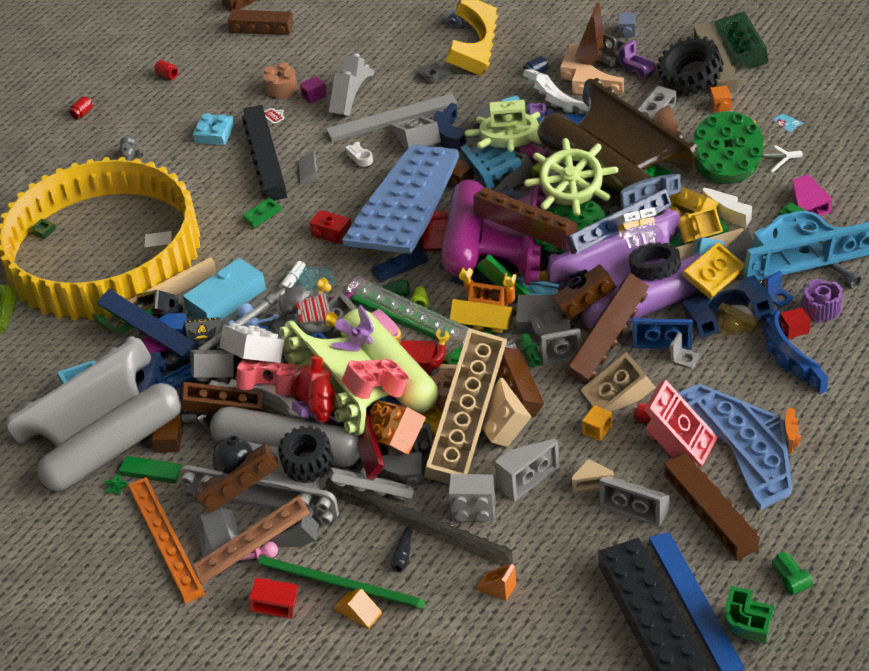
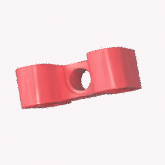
M243 359L237 367L236 387L241 390H251L256 384H269L276 386L275 392L277 394L291 395L293 378L298 372V366L288 363ZM265 371H271L273 376L267 375Z
M389 359L351 360L347 364L342 382L356 397L361 399H369L374 386H381L391 396L401 397L409 376L397 363Z

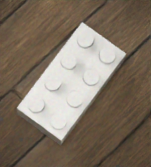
M230 323L229 326L223 325L219 348L243 359L281 363L284 339L279 338L276 333L259 328V326L248 325L247 328L238 323Z

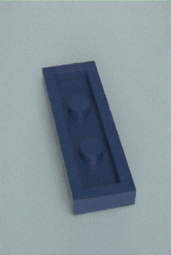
M420 247L413 249L411 254L403 253L372 267L371 270L381 283L428 262V256Z

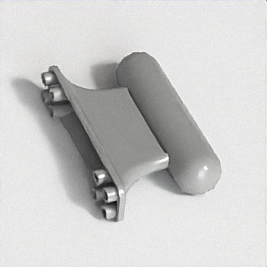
M134 337L127 338L125 344L119 348L114 347L110 349L108 355L103 357L102 360L34 402H27L19 412L10 413L7 416L6 428L18 443H27L41 435L51 440L57 446L43 456L37 467L40 482L52 491L68 489L175 419L180 413V395L169 384L158 383L139 393L135 381L136 372L148 365L151 360L150 353L140 339Z
M231 406L221 408L213 415L210 423V432L217 443L228 436L235 435L248 441L253 450L266 443L278 458V469L229 501L277 510L300 495L312 518L319 519V522L323 525H330L331 522L337 520L339 511L335 496L328 491L321 490L319 477L313 482L308 480V483H303L302 480L297 482L294 478L290 479L283 470L278 454V445H281V438H285L284 435L287 432L291 433L293 428L299 429L300 426L305 428L313 426L315 429L318 427L329 438L334 458L332 459V466L348 467L354 465L361 457L357 446L358 436H355L354 433L347 434L344 426ZM313 451L303 452L299 455V457L308 456L312 454ZM191 465L183 466L180 470V482L185 489V497L195 499L197 487L212 477L219 478L227 474L224 473L223 469L218 468L219 471L215 470L213 465L203 468Z

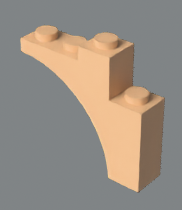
M569 44L560 69L561 80L572 81L573 94L583 95L585 81L589 78H598L604 87H612L615 94L623 95L624 78L608 75L588 63L575 59L574 57L579 45Z

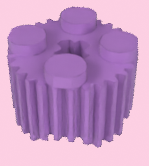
M818 278L816 280L812 279L803 291V310L817 323L836 318L841 312L842 287H840L838 282L832 281L830 283V281L822 282V279Z

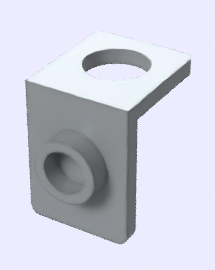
M678 332L669 347L671 362L692 369L699 359V354L682 348V333ZM689 355L693 359L690 362H684L681 358Z

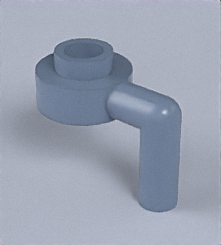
M453 9L442 20L444 23H449L452 27L459 28L464 24V19L456 15V9Z

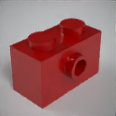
M319 210L309 222L311 236L343 244L342 240L352 225L351 218Z
M255 577L249 600V612L292 619L298 585Z

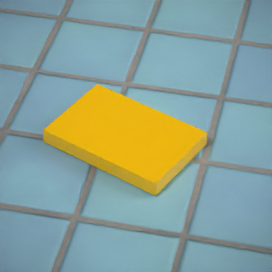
M717 242L686 268L682 276L709 299H712L744 271L745 264Z

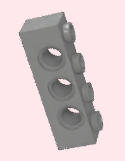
M657 86L650 93L649 97L642 102L638 110L654 121V115L658 110L667 105H670L672 109L676 105V91Z

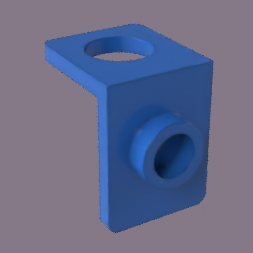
M780 270L766 279V290L770 294L772 302L779 307H783L794 300V297L781 288L782 272ZM777 295H784L786 300L778 301L775 297Z

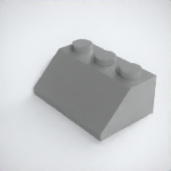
M611 476L601 477L600 479L601 508L660 527L669 510V495Z

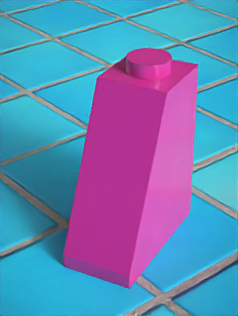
M809 174L793 179L792 196L795 205L819 216L831 212L832 198Z

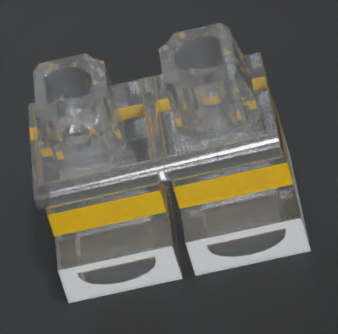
M655 208L627 213L615 218L621 239H627L630 248L642 245L640 240L642 235L645 245L657 241L655 231L659 230V227L655 225L654 215H656Z

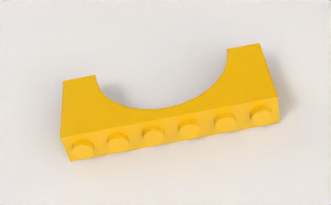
M479 0L458 1L455 14L472 25L478 33L480 42L463 43L453 40L446 54V62L479 76L482 75L483 71H487L490 64L488 62L491 57L490 50L493 46L492 40L495 35L493 33L496 28L495 22L498 17L496 15V7Z

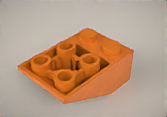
M377 400L372 406L369 416L377 443L408 455L426 418L408 407Z

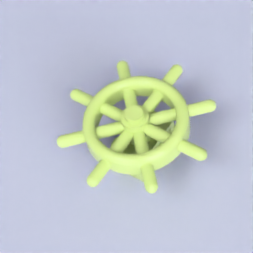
M524 100L490 102L491 117L487 119L480 116L477 117L476 122L480 124V129L466 130L464 133L466 137H481L482 141L477 144L479 149L489 145L497 148H507L509 152H512L515 147L524 146L531 142L542 144L537 133L539 126L537 119L540 118V113L526 114Z
M564 138L562 140L563 150L554 153L548 159L539 153L533 155L536 161L543 164L540 178L527 179L524 181V185L526 187L541 185L544 194L547 196L541 204L542 210H546L553 202L562 205H572L573 214L579 216L581 213L579 204L587 202L595 195L605 201L610 199L609 194L600 190L602 176L616 174L618 168H601L600 163L594 157L601 150L600 144H595L589 152L580 149H570L569 140ZM572 161H580L576 166H573ZM565 162L566 167L563 168L558 164ZM588 165L592 170L583 171V168ZM551 170H553V171L557 172L558 174H560V175L549 176ZM594 177L591 184L585 181L584 178ZM559 182L555 189L550 185V183Z

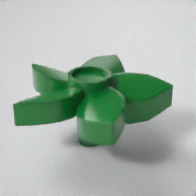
M118 474L113 480H105L109 486L105 493L109 494L115 491L120 496L121 489L126 488L129 483L122 480Z

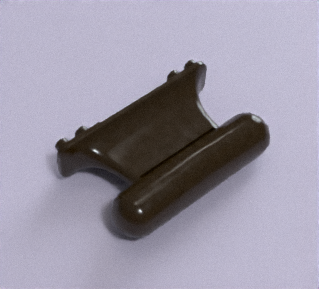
M589 78L584 83L582 99L589 109L585 117L578 124H575L564 115L553 113L545 116L537 129L539 140L555 153L563 150L562 140L564 138L569 140L570 149H580L589 152L595 144H600L601 150L594 157L600 163L601 168H618L616 174L602 176V186L620 199L621 191L626 187L652 178L644 171L651 166L659 163H671L684 172L690 171L693 168L698 149L695 143L686 142L680 133L674 134L670 130L665 129L619 98L612 87H604L598 78ZM572 161V162H573V165L576 166L580 161ZM588 165L583 168V171L592 170Z

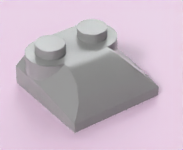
M570 329L542 335L540 352L543 366L570 361L581 345L580 329Z

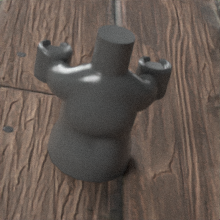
M125 136L120 140L121 156L125 157L126 161L143 157L144 150H135L136 139Z

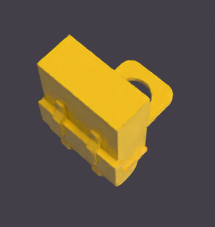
M715 207L680 217L678 227L680 228L684 244L696 242V239L701 237L706 238L723 232Z

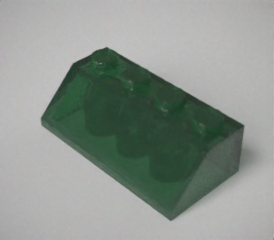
M745 11L714 21L715 27L735 61L751 68L769 63L767 47Z

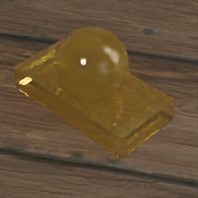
M722 303L719 306L720 317L724 319L723 328L728 334H737L741 329L751 334L755 333L757 328L754 317L726 303Z

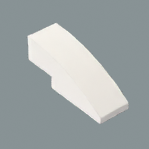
M703 188L702 195L718 203L716 211L719 217L735 225L747 227L752 217V206L738 202V197Z

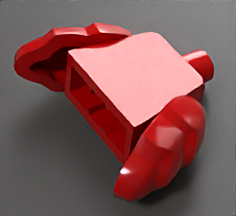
M311 356L310 365H302L294 376L291 395L294 400L304 401L308 404L309 410L314 414L316 420L320 423H325L329 420L331 413L335 409V391L330 382V373L322 367L323 357Z

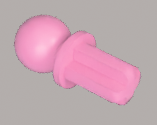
M268 541L262 547H258L240 560L255 558L259 560L260 555L273 558L277 555L278 547L274 542Z

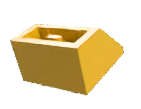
M681 186V192L676 193L671 203L672 206L669 209L677 211L680 217H683L689 213L693 214V212L717 208L718 203Z

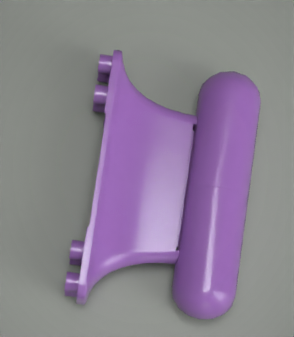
M665 209L661 215L657 217L652 216L655 222L616 233L576 254H571L570 248H568L563 254L557 255L554 253L548 257L547 274L550 283L560 284L563 280L566 282L570 280L569 275L583 269H587L589 272V270H592L599 264L610 274L614 281L616 289L581 312L584 325L591 330L624 278L631 273L629 254L633 253L632 251L635 248L638 249L639 246H645L647 243H669V240L678 234L680 215L677 211ZM703 254L693 255L681 260L680 270H677L676 274H671V277H664L662 280L654 279V281H648V279L641 280L650 287L646 291L648 293L643 303H638L636 307L638 311L633 318H641L702 293L686 280L682 273ZM651 259L643 263L656 264L666 261V259ZM629 317L626 323L633 321V318Z

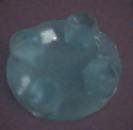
M305 267L298 279L299 286L306 287V290L309 292L311 290L314 291L316 288H319L317 285L318 280L324 277L332 288L335 283L332 269L329 267Z

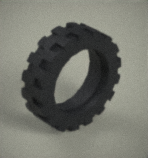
M656 242V244L647 243L645 246H639L638 249L635 248L632 251L633 253L629 254L631 274H634V276L639 277L641 280H662L664 277L668 278L671 277V274H676L677 270L681 268L680 252L673 244H661V242ZM651 259H666V261L656 264L643 263Z

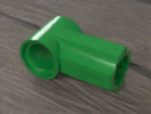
M783 551L772 559V566L783 579L784 587L791 596L813 586V581L806 569L801 570L789 553H784Z

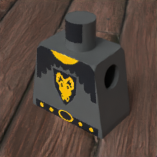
M221 317L185 321L187 336L196 344L193 350H198L199 347L222 332L223 328ZM218 343L217 345H215V346H214L213 348H211L210 350H216V349H218L219 346H220V343Z

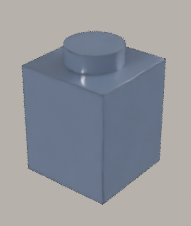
M619 13V37H635L636 13Z

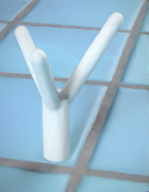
M774 145L773 148L783 154H764L763 156L765 158L784 157L770 170L773 173L788 159L802 158L803 154L802 151L787 152Z

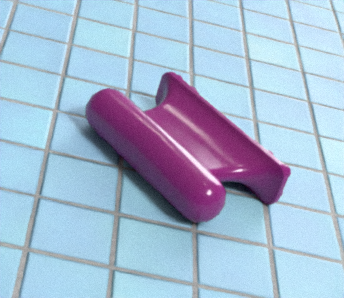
M471 179L463 180L457 184L451 195L440 256L443 268L449 274L459 276L462 268L465 271H468L469 268L473 271L477 265L478 257L490 254L492 257L503 259L515 265L522 273L525 285H530V282H538L541 245H535L533 237L474 215L473 195L484 187L479 182ZM537 185L533 186L526 196L518 200L541 209V204L545 201L546 195L541 186Z

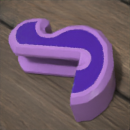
M630 40L619 49L620 63L626 71L631 73L637 71L638 77L645 79L656 71V65L654 61L636 55V41Z

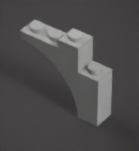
M350 53V56L344 55L341 73H335L329 107L330 113L350 116L358 88L367 77L374 76V70L369 68L370 65L364 64L365 59L360 58V54Z

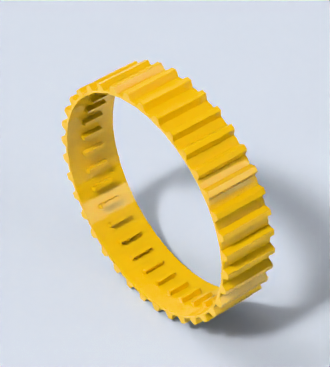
M104 157L102 161L94 162L93 159H89L85 164L78 165L73 163L70 168L64 170L58 168L55 174L50 176L43 175L41 177L42 180L37 184L30 183L28 185L29 189L26 192H19L16 202L7 205L8 213L1 215L0 259L12 291L14 293L17 292L21 302L27 300L29 308L39 307L41 314L46 315L51 312L58 319L63 316H70L71 320L76 321L79 317H87L90 321L94 320L92 317L93 313L98 316L104 314L106 318H111L112 314L97 304V301L108 289L130 300L136 297L137 294L143 293L191 268V260L197 259L196 249L200 248L198 223L189 190H186L185 183L183 181L178 182L175 173L168 174L166 167L156 168L154 162L150 161L144 164L137 158L133 161H126L125 157H120L118 160H110L109 157ZM113 194L143 195L170 204L180 211L184 217L179 232L162 252L143 265L111 278L79 283L55 282L30 275L20 269L14 262L21 243L31 231L30 228L41 218L46 219L66 206L89 198Z

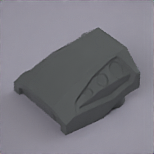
M219 508L211 513L201 514L192 523L203 558L240 534L233 512L228 509Z

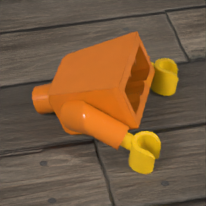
M462 268L459 278L464 281L468 301L508 306V303H512L515 300V274L510 278L505 273L503 280L505 287L473 283V280L470 279L473 274L472 269L469 268L468 271H465Z

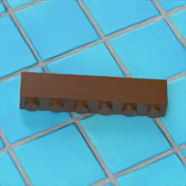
M484 187L473 195L474 215L563 250L569 248L565 236L577 231V223L568 218H563L552 212L524 203L521 200L508 197L490 188Z
M631 273L627 275L564 370L582 383L588 380L592 381L598 373L595 369L599 364L602 365L608 357L606 353L609 348L612 350L617 344L618 340L616 337L619 333L622 334L628 327L627 320L629 317L632 319L638 311L636 307L639 302L643 303L648 296L646 291L650 286Z
M684 453L664 463V477L736 561L759 550L760 536L757 530L750 527L745 517L735 510L732 502L722 495L719 487L714 486L708 475L698 468L694 459H690Z

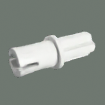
M297 261L293 268L287 271L286 277L280 283L279 288L287 289L292 287L295 282H298L300 275L305 270V263Z

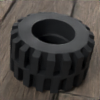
M300 426L299 429H291V433L287 432L284 435L285 438L280 440L281 445H278V454L285 474L287 473L290 479L294 478L297 482L302 480L303 483H308V480L316 481L317 477H324V472H329V466L333 465L332 459H334L326 433L324 431L321 432V429L318 427L314 429L313 426H308V428ZM313 451V453L308 456L299 457V455L303 452Z

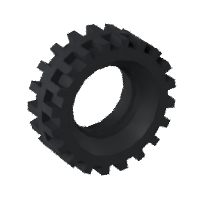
M690 36L685 41L678 40V44H671L668 51L664 50L662 52L664 56H659V63L656 64L657 72L664 87L676 91V96H680L681 93H684V96H689L691 92L695 95L698 94L700 89L705 91L707 89L706 86L715 84L714 79H719V72L724 70L722 66L724 62L717 45L706 36L703 39L700 36L691 39ZM698 61L704 62L693 71L678 74L687 64Z

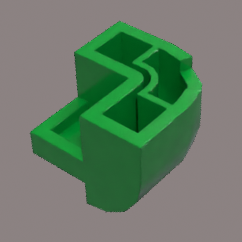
M730 586L725 608L727 627L733 635L741 639L766 645L775 606L752 601V590Z

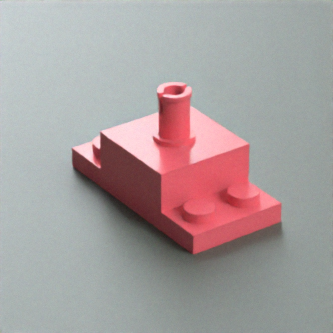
M667 380L661 381L644 409L652 418L646 428L648 435L652 437V440H657L671 457L686 453L690 459L696 461L698 467H701L718 437Z

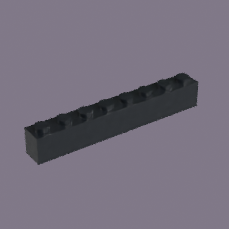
M263 105L243 108L242 123L256 175H259L257 178L262 197L266 196V199L270 198L273 201L287 198L284 179Z

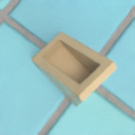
M588 459L572 476V492L580 493L600 490L601 477H614V473L612 470Z

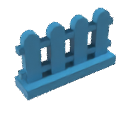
M467 144L460 147L466 162L473 166V171L483 184L490 189L495 187L493 179H498L501 175L511 170L514 171L521 165L520 158L515 157L514 151L509 152L507 148H497L488 145L482 149L475 146L471 150Z

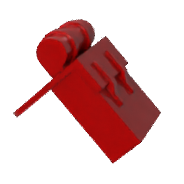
M441 210L434 212L423 232L424 251H442L449 211Z

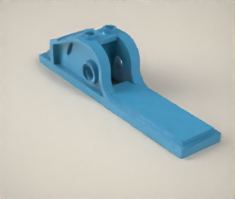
M808 211L780 215L772 221L773 223L754 233L752 248L747 249L742 279L755 275L760 281L767 279L779 270L782 272V275L867 256L869 255V222L848 227H834L826 223L819 215ZM819 241H823V242H824V246H822V245L819 243Z

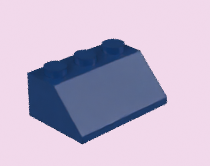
M633 318V348L669 349L671 342L679 332L682 333V348L692 350L693 320Z

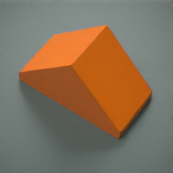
M509 564L486 572L476 589L507 601L516 586L515 566Z

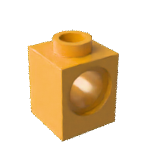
M594 405L582 420V434L601 441L612 427V412Z

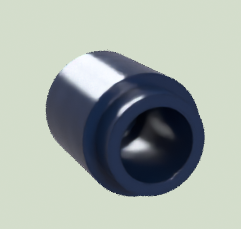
M538 56L527 62L523 66V70H536L543 73L548 70V61L546 58Z

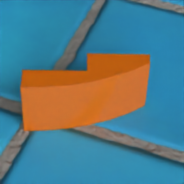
M787 408L784 430L787 451L792 454L794 447H798L800 444L801 435L798 434V418H795L796 409Z

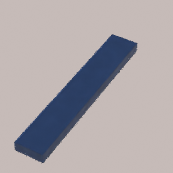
M108 289L97 301L100 307L182 359H185L196 346L194 341L111 289Z

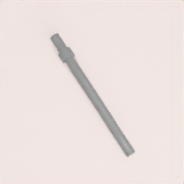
M282 288L274 295H269L264 299L263 303L235 323L243 326L267 308L275 306L278 303L280 293L281 295L284 294L285 289ZM222 332L199 347L198 350H210L220 343Z

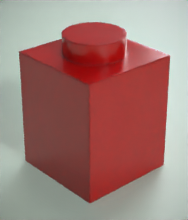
M800 307L780 313L779 325L787 339L809 333L811 319L803 308Z

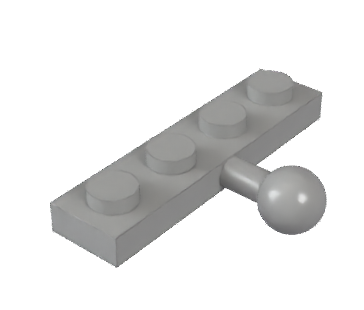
M330 468L329 477L335 485L345 486L347 484L360 491L370 489L378 495H385L387 493L400 500H405V498L412 499L414 490L410 485L381 478L370 480L367 478L364 468L359 473Z

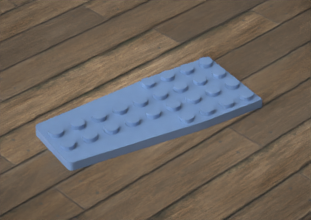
M411 145L363 206L342 240L343 245L411 254L429 224L459 158L458 150Z

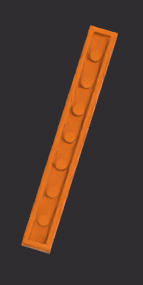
M147 477L128 484L137 507L185 604L205 596V592Z

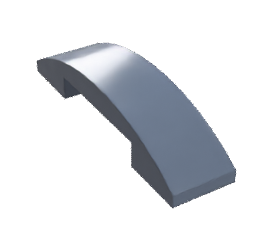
M680 174L653 177L626 187L621 191V209L663 189L667 190L668 196L681 192Z

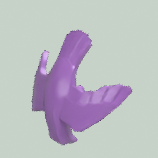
M361 305L358 307L360 317L358 327L351 326L345 319L336 321V329L345 333L349 339L344 343L334 342L331 344L332 347L348 351H359L362 344L370 345L373 342L372 337L369 335L374 331V327L367 312Z

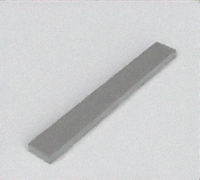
M448 94L326 128L327 134L331 142L389 127L392 123L419 116L425 117L435 114L437 111L442 112L450 103H455L458 107V103L453 94Z

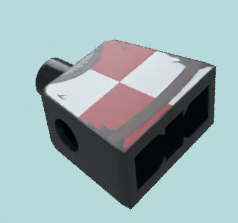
M160 290L137 294L136 306L144 311L151 309L153 316L163 317L166 314L182 313L183 304L178 303L179 297L177 295Z

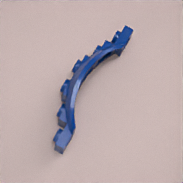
M773 306L774 312L761 316L765 323L763 331L767 338L766 349L768 353L773 354L777 365L781 366L785 372L792 371L794 376L798 377L802 383L809 381L810 385L816 388L819 394L827 392L828 377L817 362L804 355L787 339L779 325L780 312Z

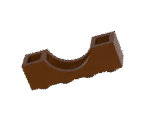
M264 443L250 452L242 464L229 474L219 478L212 477L197 487L198 501L208 513H211L278 469V458L269 446Z

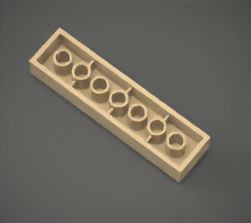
M468 329L426 465L425 478L450 485L451 474H468L507 339Z

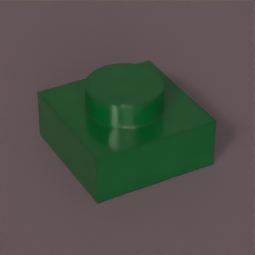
M42 218L30 228L33 235L43 239L56 229L54 223Z

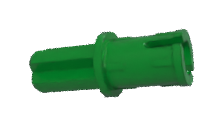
M522 333L519 340L522 344L524 355L527 356L532 367L537 366L535 360L541 365L542 359L537 352V345L533 343L530 334Z

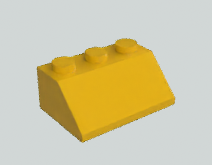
M452 299L449 322H455L456 327L466 328V324L473 325V329L484 330L485 327H490L492 332L503 333V329L509 330L514 316V307Z

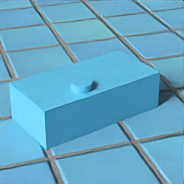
M238 258L183 295L186 310L197 319L221 317V320H223L241 305L266 290L264 276L262 272L241 258Z

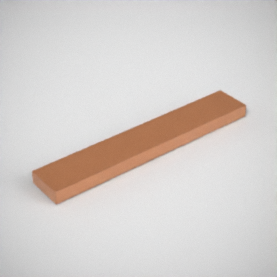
M300 495L192 565L199 581L202 584L310 514Z

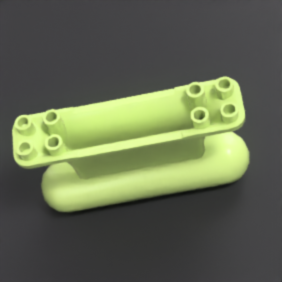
M358 309L348 312L342 319H345L351 326L358 327L360 324ZM366 311L374 327V331L369 335L372 337L373 342L370 345L362 344L359 351H348L331 346L334 342L344 343L348 341L349 337L341 331V338L319 339L304 333L295 322H286L284 327H280V335L284 339L282 355L287 354L289 364L297 365L299 370L302 365H310L311 356L323 357L322 367L330 373V382L335 391V419L337 422H344L347 434L361 435L364 432L366 408L374 401L389 396L381 386H374L369 399L356 397L342 382L347 364L351 360L389 359L394 361L409 376L403 395L395 398L403 406L417 413H425L434 407L439 395L437 385L372 313Z

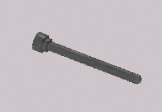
M838 263L828 265L842 275L846 284L851 288L859 286L862 282V276L857 272L848 271Z

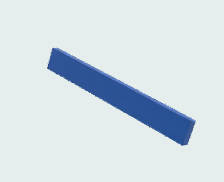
M670 532L649 537L652 549L718 671H744L745 667Z

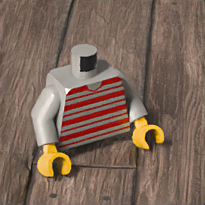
M323 277L318 280L317 285L319 288H316L304 300L296 303L297 313L287 315V321H293L296 325L300 324L301 330L306 334L313 335L318 331L322 334L333 333L332 327L336 325L338 316L334 312H329L326 294H323V291L329 292L331 290V285Z

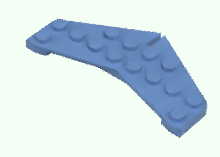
M700 384L678 393L718 439L731 447L752 499L760 510L791 495L792 480L783 419L780 420L781 416Z

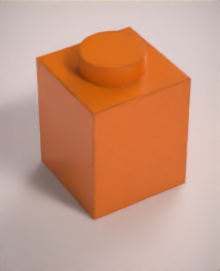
M727 85L710 87V102L714 113L731 111L732 97Z

